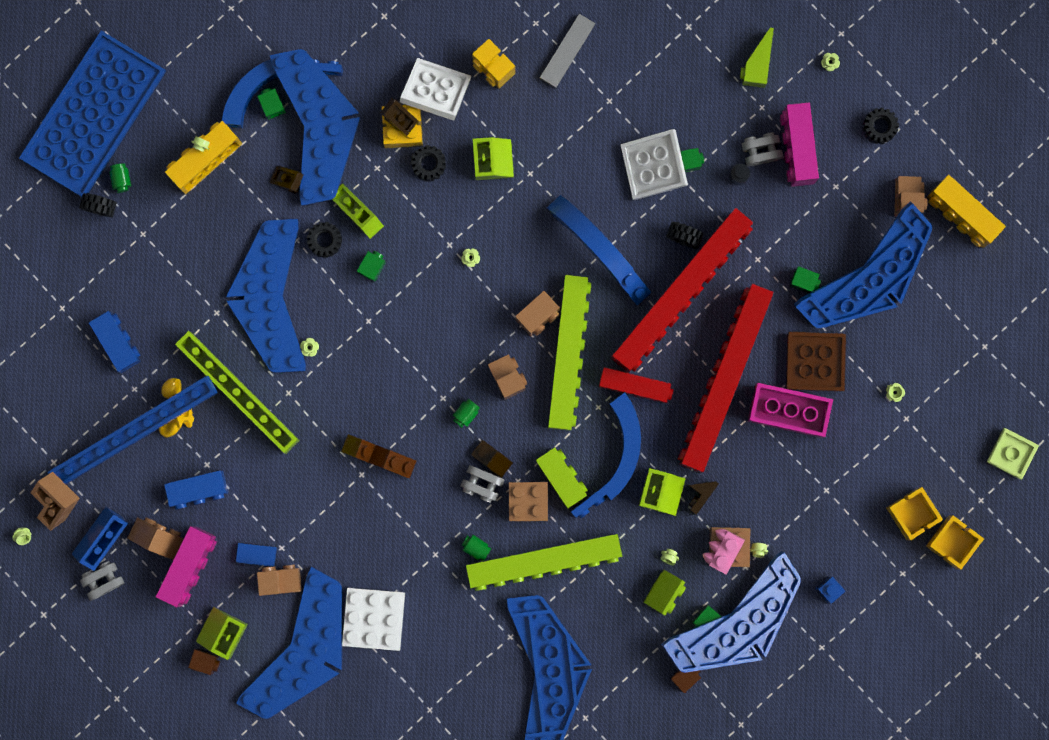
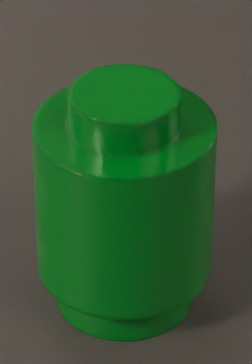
M125 164L110 166L111 171H109L112 189L117 190V193L127 192L128 188L131 187L128 168H126Z
M467 399L466 402L463 401L454 412L453 416L455 419L453 421L460 427L464 425L468 427L477 416V411L480 407L470 399Z
M473 534L471 537L467 535L462 543L464 547L462 551L477 560L484 561L491 550L486 542Z

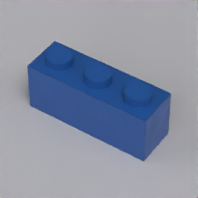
M107 311L89 322L116 370L119 373H123L141 362L139 359L141 354L136 346H131L129 342L131 337L126 330L121 329L119 325L121 320L118 315Z
M221 470L164 484L169 507H175V510L186 508L187 503L194 502V505L205 503L207 498L212 497L214 501L222 499L224 494H228L224 473Z
M105 507L72 555L79 563L94 571L128 523L119 514Z

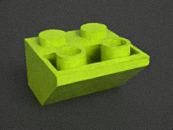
M493 137L473 139L476 180L514 178L511 139Z
M649 468L638 506L676 516L685 478Z
M663 569L643 603L663 615L671 614L676 606L674 600L677 596L681 597L686 589L684 586L685 582Z
M213 607L196 642L218 656L229 660L248 624Z

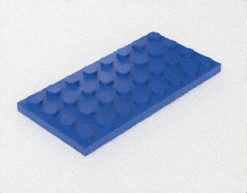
M101 30L19 159L81 197L83 193H89L166 73V70Z

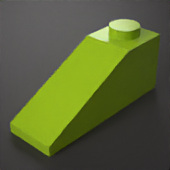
M769 28L744 68H741L740 79H743L742 85L765 88L767 85L774 28Z
M343 183L339 186L337 195L332 200L371 239L384 225Z

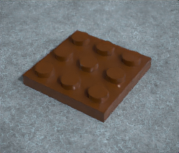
M788 332L786 389L844 392L846 334Z

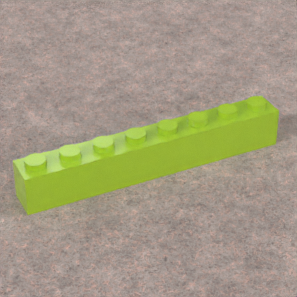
M565 275L548 426L550 429L571 431L572 427H576L577 416L573 415L574 408H578L579 397L575 396L576 389H580L581 377H577L578 370H582L583 358L579 357L580 351H584L585 346L582 332H586L587 320H584V313H588L589 310L586 294H590L591 283L588 282V277Z
M188 331L175 344L206 376L210 377L211 381L283 453L287 454L300 441L192 332Z
M618 534L469 564L466 565L470 588L475 587V591L487 589L486 585L494 584V587L506 585L505 581L513 580V583L522 582L524 577L532 576V579L541 578L543 573L546 572L556 575L562 573V569L569 568L570 571L581 569L580 565L588 564L589 567L599 566V561L607 560V563L618 562V558L622 557Z

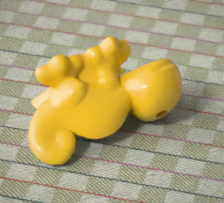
M168 379L162 386V396L169 399L181 392L182 385L180 379ZM192 409L159 428L160 434L163 437H171L179 431L183 423L188 428H191L194 422Z

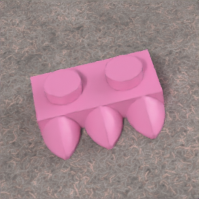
M718 529L715 533L722 542H709L715 554L703 553V558L709 566L727 575L745 540L728 530Z

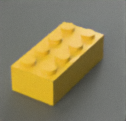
M223 121L220 123L216 122L206 136L202 135L199 137L210 142L209 150L205 149L202 152L193 147L191 149L187 148L182 152V157L178 161L174 160L166 167L165 173L185 195L242 145L239 138Z
M950 175L946 176L927 196L929 204L936 209L939 208L943 212L942 215L948 221H953L957 224V229L963 234H968L972 238L971 242L977 247L981 246L984 248L989 245L1006 227Z

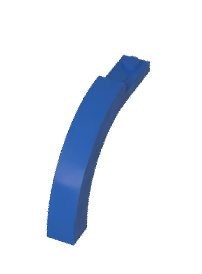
M271 59L250 70L232 90L222 116V121L228 127L243 128L244 116L254 95L268 82L278 78L271 64ZM314 60L326 75L342 76L343 68L339 62L327 61V63H320L319 60Z
M560 195L547 207L555 219L574 234L602 263L636 305H639L651 293L623 255L572 203Z
M625 392L609 404L620 423L623 435V451L619 466L606 485L571 511L575 518L578 516L583 518L590 512L588 510L589 507L593 504L597 507L605 501L603 498L605 495L610 501L616 497L626 486L636 468L641 447L640 425L636 411Z

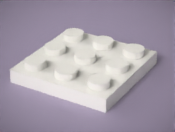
M417 58L401 95L400 103L454 121L470 83L471 76Z
M675 129L621 144L633 200L688 186Z
M347 588L342 646L400 651L405 592Z

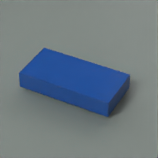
M238 543L236 562L275 567L277 547Z

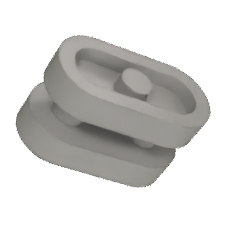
M774 132L764 134L763 138L756 139V137L744 139L745 142L742 143L743 152L750 153V156L745 158L746 166L748 167L784 158L782 150H776L775 145L780 144L779 135H774ZM768 147L769 152L757 154L758 149Z
M469 465L466 472L470 473L471 477L469 481L463 479L461 483L463 492L472 496L474 492L481 495L480 499L489 503L492 500L496 501L499 494L495 493L494 489L496 485L502 487L504 479ZM478 478L489 481L487 488L476 485Z
M107 561L99 566L100 569L94 573L90 570L81 575L80 583L83 588L89 586L91 592L87 594L90 601L125 584L121 576L115 578L113 572L118 570L115 563L110 564ZM106 577L109 582L98 587L96 581Z

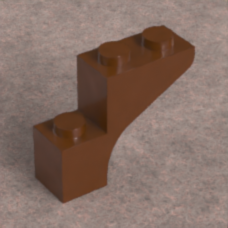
M349 434L341 450L342 453L409 479L416 464V460Z

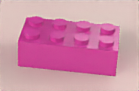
M810 102L787 105L782 114H780L781 126H784L782 140L783 144L787 146V152L784 153L785 163H789L787 180L791 182V187L812 185L819 179Z
M756 383L747 422L824 438L826 437L833 399Z
M190 526L156 598L175 607H181L188 603L191 597L190 589L197 585L200 578L198 573L201 569L205 568L208 562L206 557L209 552L214 550L217 541H215L216 536L196 526Z

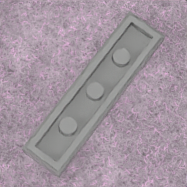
M581 14L577 16L540 76L542 81L557 88L595 26L594 22Z

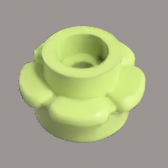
M826 53L821 60L822 67L827 71L837 69L840 65L838 55Z
M195 136L194 141H191L194 143L193 148L202 152L205 149L209 150L210 142Z
M466 249L463 251L461 260L468 267H474L475 264L479 263L480 256H478L479 253L476 249Z
M312 338L302 341L300 344L302 354L310 357L315 356L319 349L318 342H315Z
M898 383L889 385L886 389V396L890 401L899 402L905 395L904 388Z
M18 528L14 532L12 539L18 545H25L31 540V532L28 528Z
M752 543L750 552H752L753 557L763 558L768 553L767 545Z
M667 549L661 552V560L663 562L675 565L676 561H679L677 552Z

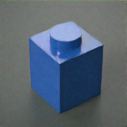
M829 576L816 588L828 604H832L845 592L832 576Z

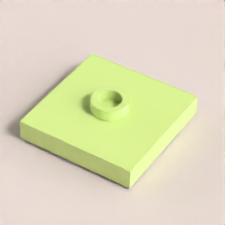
M1003 428L987 463L1022 480L1039 445Z

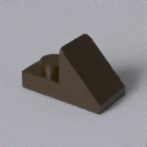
M393 98L389 100L380 112L384 116L385 121L406 136H408L418 122L410 112Z
M277 165L269 183L297 194L304 174Z
M484 440L480 442L471 454L501 478L513 464L512 461Z
M715 481L688 485V487L700 495L699 497L695 496L689 503V506H691L689 511L697 515L719 483Z

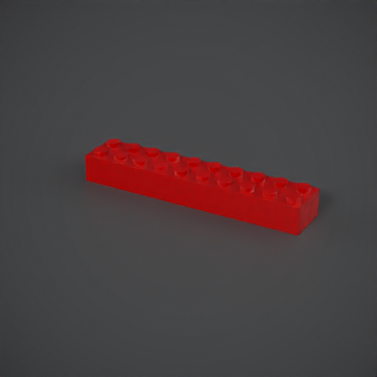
M735 208L613 354L611 359L629 373L631 370L635 372L642 364L640 360L642 356L647 357L655 348L652 344L655 341L659 343L666 335L667 331L665 329L667 326L671 328L680 318L677 314L680 311L684 313L692 303L689 300L692 297L696 299L704 289L701 285L704 282L708 284L716 274L714 272L716 267L720 270L729 259L726 255L728 253L732 255L741 244L738 241L740 239L745 240L753 230L750 227L753 222Z
M751 284L749 288L746 287L740 298V300H743V303L736 308L733 316L736 318V321L730 324L726 334L729 336V339L723 342L719 352L722 354L721 359L718 358L712 370L715 371L714 377L711 376L707 382L706 389L709 390L707 395L704 394L700 400V413H695L691 423L694 425L692 431H688L684 442L687 443L685 449H681L677 460H680L679 465L698 473L704 472L774 292L755 284Z

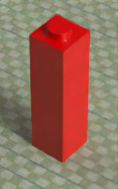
M603 368L599 384L600 388L620 393L625 392L628 395L665 404L667 399L671 400L673 389L670 388V383Z

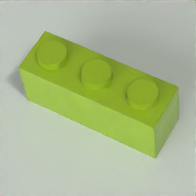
M553 448L538 458L536 462L568 509L586 497L585 492L588 490L582 481L578 483L574 477L577 475L571 465L567 466L564 462L566 456L562 450Z

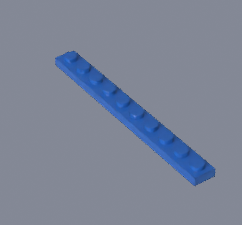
M205 376L48 471V474L54 472L65 484H68L216 395L218 392L210 377Z

